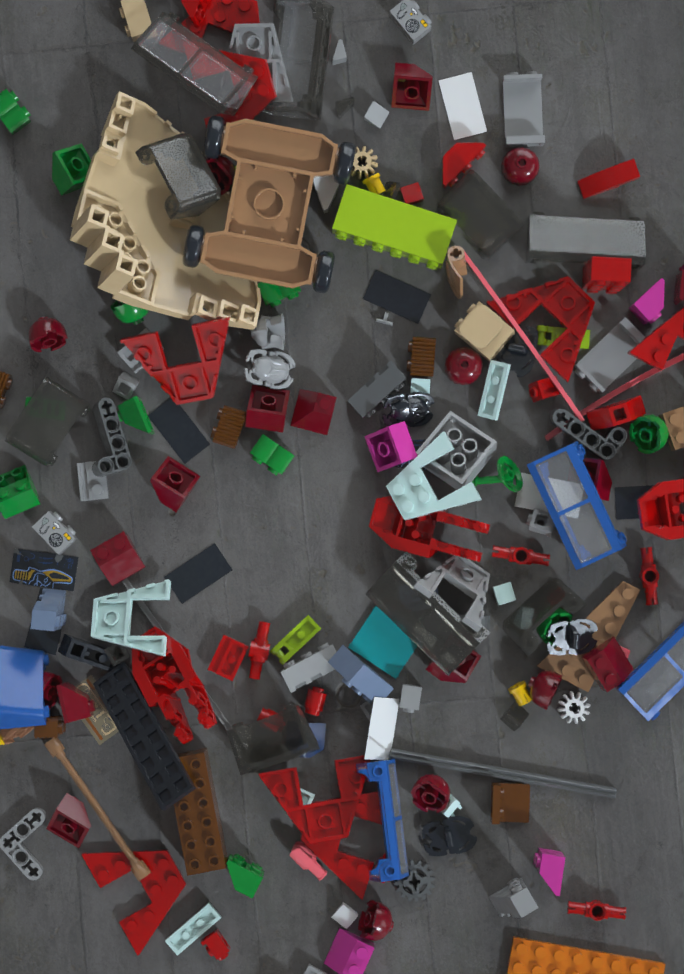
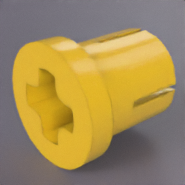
M379 173L362 181L363 185L366 184L370 192L381 194L386 191L379 178Z
M525 681L518 682L508 689L509 693L513 694L518 706H523L531 701Z

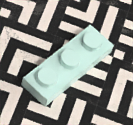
M496 360L490 361L478 416L498 420L511 364Z
M208 902L165 939V942L178 956L221 919L222 916Z

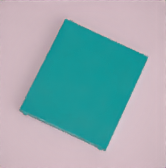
M375 606L348 648L396 679L423 637Z

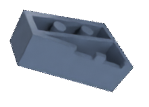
M43 588L42 595L40 594L39 596L41 601H37L32 610L31 629L56 631L62 629L63 625H66L67 615L64 614L66 590Z
M344 645L328 661L344 677L342 682L349 688L353 685L352 689L358 695H362L370 704L374 701V697L386 698L394 689Z

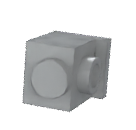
M535 508L533 514L529 513L526 523L529 525L530 531L547 535V537H551L555 525L549 512ZM539 521H541V522L544 523V525L541 526V525H538L537 523H538Z

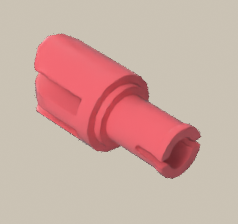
M297 841L293 845L290 857L303 870L308 869L319 881L322 880L328 871L316 861L317 856L301 841Z

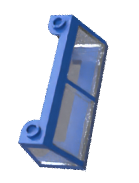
M578 441L527 464L576 570L627 546L624 533L615 530L583 462L586 452Z
M684 619L628 675V680L625 679L624 682L615 687L647 721L656 719L660 714L659 710L684 687Z
M395 759L356 764L357 773L364 774L367 777V782L377 781L386 858L378 859L377 866L369 871L370 881L386 882L403 879L409 876Z

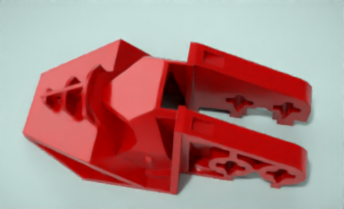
M684 479L658 482L637 499L641 530L665 540L684 538V514H680L679 504L684 502Z
M386 496L376 499L369 527L391 548L426 558H430L438 551L480 562L481 552L432 538L434 529L438 521L443 524L447 523L488 534L490 524L450 514L448 510L404 520L393 498Z
M154 626L141 636L165 635L167 637L166 656L132 648V674L149 707L160 706L166 720H169L176 728L173 733L174 736L181 743L186 744L194 737L181 699L176 694L181 688L185 690L189 703L199 712L197 719L200 724H203L204 728L209 729L216 725L217 719L205 687L192 667L189 649Z

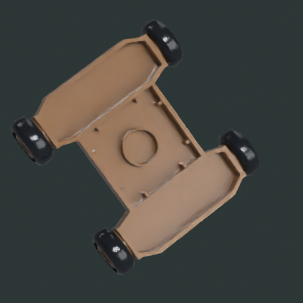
M211 116L206 129L203 154L207 158L216 159L221 152V155H226L237 162L224 231L206 232L205 234L202 226H190L184 245L183 264L186 267L195 268L200 262L216 274L287 288H296L303 285H311L312 283L315 292L326 293L330 287L335 261L334 253L323 250L317 257V254L301 246L313 180L316 177L334 175L336 183L348 184L352 173L356 146L351 142H342L338 148V144L333 143L320 133L250 119H242L231 123L227 122L225 125L223 117Z

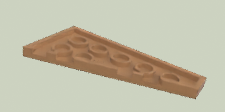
M622 581L586 617V619L592 620L598 627V630L592 634V638L597 640L594 648L613 636L616 639L640 589ZM580 622L581 624H584L585 626L590 628L588 624ZM556 646V647L554 648L555 650H558V651L561 650V648L558 647V646ZM566 650V655L548 654L536 665L545 671L550 670L563 675V680L589 692L595 680L582 659V656L587 653L574 655L568 654V650Z

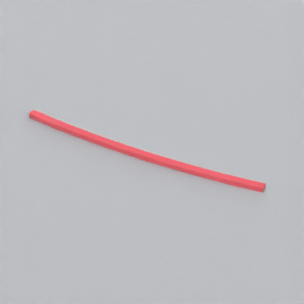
M465 252L466 263L529 348L575 416L583 422L585 419Z
M684 353L666 361L663 370L684 360ZM653 368L590 404L581 410L580 414L585 416L586 412L594 410L623 391L662 370ZM556 427L544 437L549 441L560 433L561 430Z

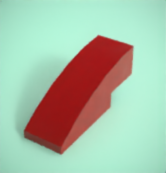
M631 159L582 178L577 183L582 197L585 199L640 178V174L635 160Z

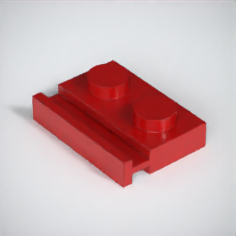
M224 634L207 670L233 681L249 646Z

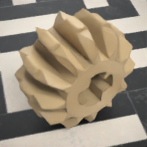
M363 146L361 152L356 147L351 176L358 173V179H361L362 174H364L367 179L369 178L368 171L371 174H375V170L372 167H378V163L373 161H376L378 157L377 155L371 156L373 153L372 149L366 153V146ZM359 159H361V161H362V159L366 160V161H365V166H363V164H362V167L359 166V161H358V160H359Z

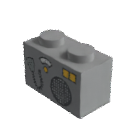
M402 0L389 11V16L414 45L431 31L432 26L430 24L432 22L426 14L422 15L418 10L420 8L414 0Z
M48 511L32 528L58 555H61L78 538L75 536L76 532L71 526L68 525L66 527L61 522L63 518L56 511L54 513Z

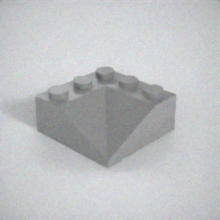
M449 411L416 453L418 456L442 432H446L454 449L425 465L424 468L458 490L472 482L497 451V441L452 411Z

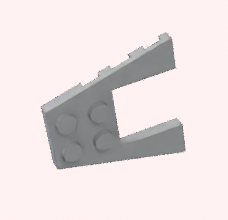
M235 24L229 52L267 59V63H272V78L277 95L273 102H293L274 24ZM224 72L217 102H237L230 72Z
M454 555L443 565L438 566L433 572L428 573L422 580L417 581L414 588L430 598L442 578L446 579L450 584H453L474 599L462 622L478 633L482 628L481 620L484 617L483 607L486 603L485 594L488 591L490 574L470 559Z

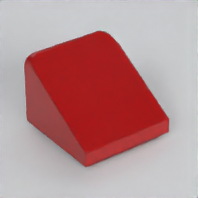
M418 182L400 188L404 203L412 205L424 201Z

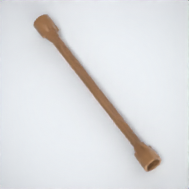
M52 738L45 743L44 746L52 757L56 756L58 760H61L60 762L68 770L67 772L82 791L90 805H92L91 807H93L97 815H99L98 817L102 819L101 821L105 823V827L109 829L108 831L113 835L112 837L120 846L125 856L130 860L129 862L132 866L130 869L136 879L140 881L150 874L151 871L143 860L140 861L134 857L135 855L130 851L131 849L125 840H123L111 820L106 816L107 814L103 812L104 810L99 806L100 804L93 798V794L89 792L90 790L85 786L86 784L67 759L63 751L65 747L59 738Z

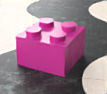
M405 421L364 436L377 472L395 467L417 457Z

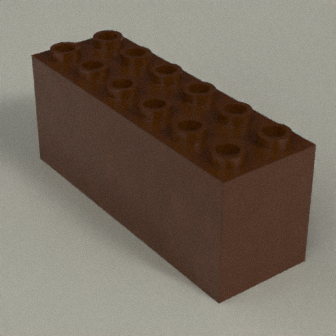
M203 748L177 753L196 787L195 790L174 804L187 876L226 869L228 856L208 750Z

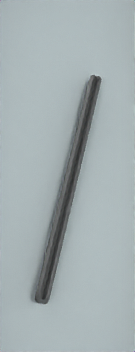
M394 748L390 750V758L400 761L615 798L617 793L616 788Z

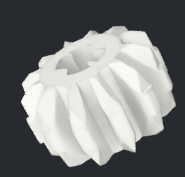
M573 691L569 692L570 698L563 694L562 696L566 701L559 700L558 703L563 705V707L557 708L558 712H564L560 717L562 719L567 717V723H570L573 718L574 723L578 724V717L585 721L582 714H590L589 711L584 710L590 707L589 703L583 704L587 701V697L584 696L580 699V692H577L574 697ZM572 703L578 706L576 712L569 709L570 706L572 707Z

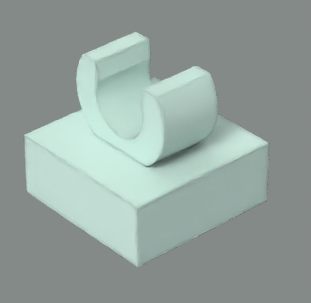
M450 793L448 805L441 812L449 818L450 816H455L453 812L457 807L460 810L462 807L460 802Z

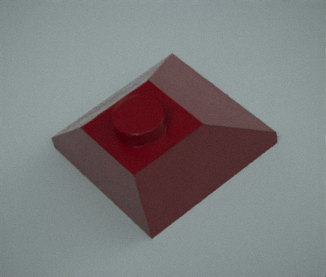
M395 62L391 108L429 111L433 76L415 64Z
M300 389L290 426L328 435L337 397Z
M168 456L150 481L160 503L177 513L200 476Z
M584 458L583 462L601 500L609 501L612 481L604 460ZM570 461L567 481L582 484ZM583 489L582 497L588 498L585 489Z
M450 634L432 657L425 670L440 681L466 683L481 655Z
M69 682L56 685L64 723H70L94 715L93 712L96 711L95 703L90 699L89 695Z
M66 793L46 829L80 848L91 828L84 803L75 796Z

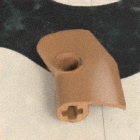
M452 246L447 251V261H445L446 274L453 293L458 299H461L463 296L462 276L467 275L465 252L460 246Z

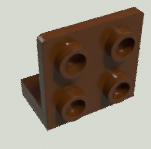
M492 782L491 823H528L530 784Z

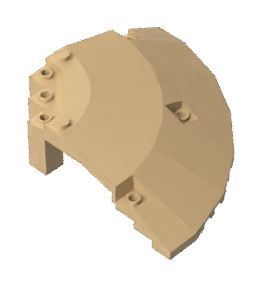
M119 91L116 94L102 130L99 149L92 156L74 212L70 241L87 247L84 265L101 271L97 288L113 294L112 298L184 320H189L194 315L209 321L230 317V327L253 330L257 326L261 306V294L257 281L216 274L200 262L195 268L186 267L183 264V251L189 227L192 225L202 226L205 234L206 232L224 231L231 193L228 191L219 196V194H210L204 190L198 180L200 178L198 167L204 161L201 156L203 153L201 151L197 152L191 145V139L183 131L180 133L173 128L169 120L165 122L156 115L157 111L148 104Z

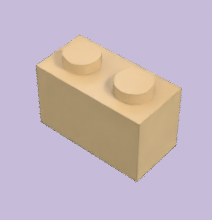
M121 0L122 7L119 8L122 19L126 18L128 24L124 26L127 36H131L133 42L154 36L155 32L145 0Z

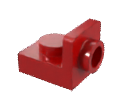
M550 378L528 384L529 394L533 402L560 395Z

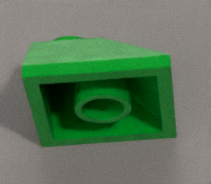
M82 143L52 153V180L61 196L83 187L91 159Z
M135 396L118 405L119 410L117 413L120 422L124 421L125 424L151 435L155 434L140 397Z

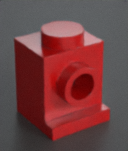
M218 928L201 940L202 946L206 944L207 947L205 948L211 957L214 956L216 960L222 961L229 955L228 952L231 947Z

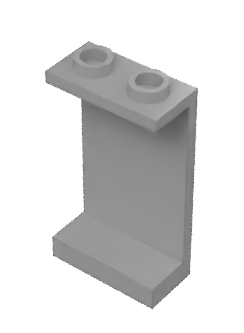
M529 71L524 75H518V72H509L503 76L505 148L543 146L545 143L542 120V74H537L536 71Z
M626 317L623 318L574 366L576 368L575 373L581 379L585 378L589 382L588 386L593 392L603 393L637 359L627 354V352L638 345L645 338L644 335Z

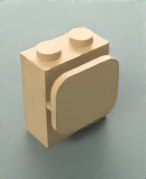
M479 301L476 305L472 304L467 310L468 315L464 319L458 320L454 326L456 328L454 331L458 337L490 362L512 338L515 330Z

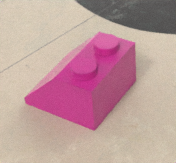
M663 278L657 281L628 308L643 325L648 322L652 324L662 315L660 311L664 308L665 284Z
M539 848L538 853L534 854L533 864H535L538 872L554 894L560 896L566 857L562 851Z
M339 927L324 964L338 974H363L375 949V943Z

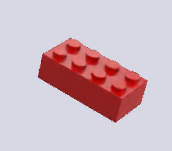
M592 256L583 266L582 289H586L587 293H598V291L604 290L606 294H617V292H620L631 282L632 258Z

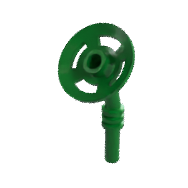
M506 456L500 457L497 461V476H476L472 481L474 486L503 483L512 492L520 491L523 486L522 476L517 465ZM514 476L516 479V486L513 484Z

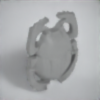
M254 349L248 352L245 361L248 362L250 359L253 367L249 372L247 368H244L246 381L255 385H263V381H265L264 386L272 389H283L293 382V378L289 375V370L295 368V362L291 356L279 351H268L267 356V351L262 349ZM255 354H262L261 357L253 359ZM278 355L284 357L288 363L286 364V362L281 357H278ZM251 373H254L258 380L253 379ZM282 380H285L284 383L274 386V384L282 382Z

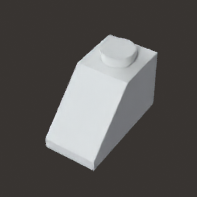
M334 175L316 177L313 180V185L324 213L328 212L339 189V184L334 181Z

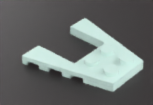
M442 432L386 486L404 520L482 500L473 482L438 500L423 473L422 467L454 449L446 432Z
M167 579L157 584L151 583L138 589H129L123 593H114L95 598L93 602L91 637L166 656L167 637L165 635L130 636L133 600H170L171 581Z

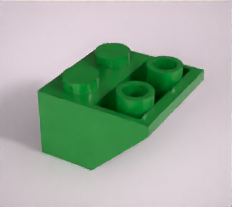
M26 465L0 475V512L5 519L40 504L37 490Z
M230 854L227 867L235 890L253 898L265 871L254 862L252 864L245 862V858L239 854Z

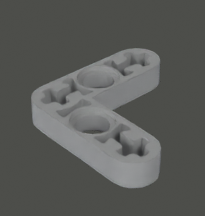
M39 807L32 809L0 839V848L29 880H37L43 874L42 865L22 844V841L46 820V812ZM33 812L36 814L41 813V821L38 819L34 821L32 825L35 827L32 828L28 821L34 817ZM20 824L27 826V834L22 835L18 832ZM14 834L20 839V841L17 838L11 843L12 847L4 845L6 842L5 838L10 839ZM20 851L26 854L27 858L24 862H19L16 859V854ZM30 859L32 862L29 865L32 868L37 867L39 869L37 871L38 875H31V868L29 866H27L26 868L23 867L25 864L28 863Z

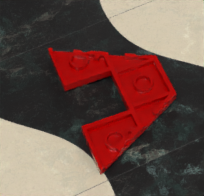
M211 0L206 7L205 18L201 21L199 27L194 25L189 16L159 42V46L186 56L183 43L200 46L208 24L233 33L235 24L260 23L258 2L256 0Z
M183 43L193 81L230 72L239 108L214 115L223 117L225 125L227 122L231 123L242 119L253 120L268 104L277 98L267 59ZM210 117L204 118L206 128Z
M569 276L499 298L518 325L541 304L566 328L540 356L568 383L595 306V301ZM494 300L487 301L486 304L505 323L514 329Z
M684 306L665 323H662L638 345L629 350L627 354L659 370H663L676 338L679 337L684 340Z
M230 317L195 323L191 326L201 361L168 367L158 331L125 337L120 342L121 344L124 343L134 354L133 357L142 363V367L148 374L161 384L160 387L170 395L176 405L212 399L215 395Z
M365 755L334 760L341 799L303 805L297 767L259 773L258 776L307 842L315 844L348 838L366 779L364 774L357 773L356 764L371 762V760L364 759Z
M378 791L361 793L355 817L382 825ZM333 798V799H328V800H325V801L336 800V799H341V798ZM325 801L312 802L311 804H313V803H319V802H325ZM302 835L301 841L363 900L369 881V871L372 870L374 861L338 851L341 839L309 844Z
M168 849L132 851L133 855H135L134 857L140 861L143 860L151 871L140 882L152 903L119 921L137 956L140 955L186 885V881ZM123 851L82 853L83 859L100 888L131 871L130 860H128Z

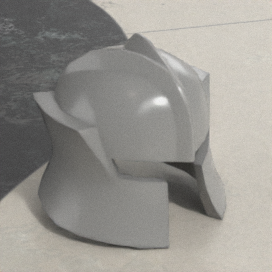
M283 313L273 317L261 315V318L257 321L256 328L251 330L253 340L261 346L262 350L278 348L284 351L285 323Z

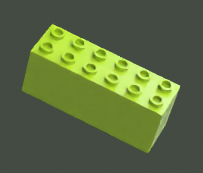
M346 184L332 227V234H335V238L346 241L347 238L353 240L355 245L361 247L369 245L376 252L382 253L384 250L390 252L392 257L400 259L403 256L408 258V262L413 264L421 262L427 264V268L437 270V268H442L457 220Z

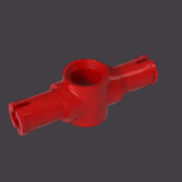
M495 545L492 547V550L498 551V553L492 552L491 557L508 559L509 562L531 565L533 563L549 566V561H544L543 559H550V554L533 552V550L524 547L510 546V548ZM519 550L524 551L526 554L523 561L516 559V553Z
M652 547L640 548L642 565H640L641 572L639 578L643 588H645L646 605H657L656 587H658L659 573L656 570V564L653 562ZM652 571L654 578L648 582L645 579V573Z
M259 621L256 638H254V641H251L248 656L251 661L249 678L260 680L263 663L268 660L270 644L267 639L270 623Z
M598 900L585 901V903L568 901L567 914H581L584 917H591L596 921L608 919V917L626 919V907L609 906V904L601 903ZM595 906H600L601 912L597 915L592 914V909Z

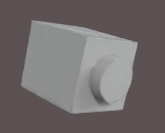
M402 683L399 707L403 708V712L414 713V710H419L422 686Z

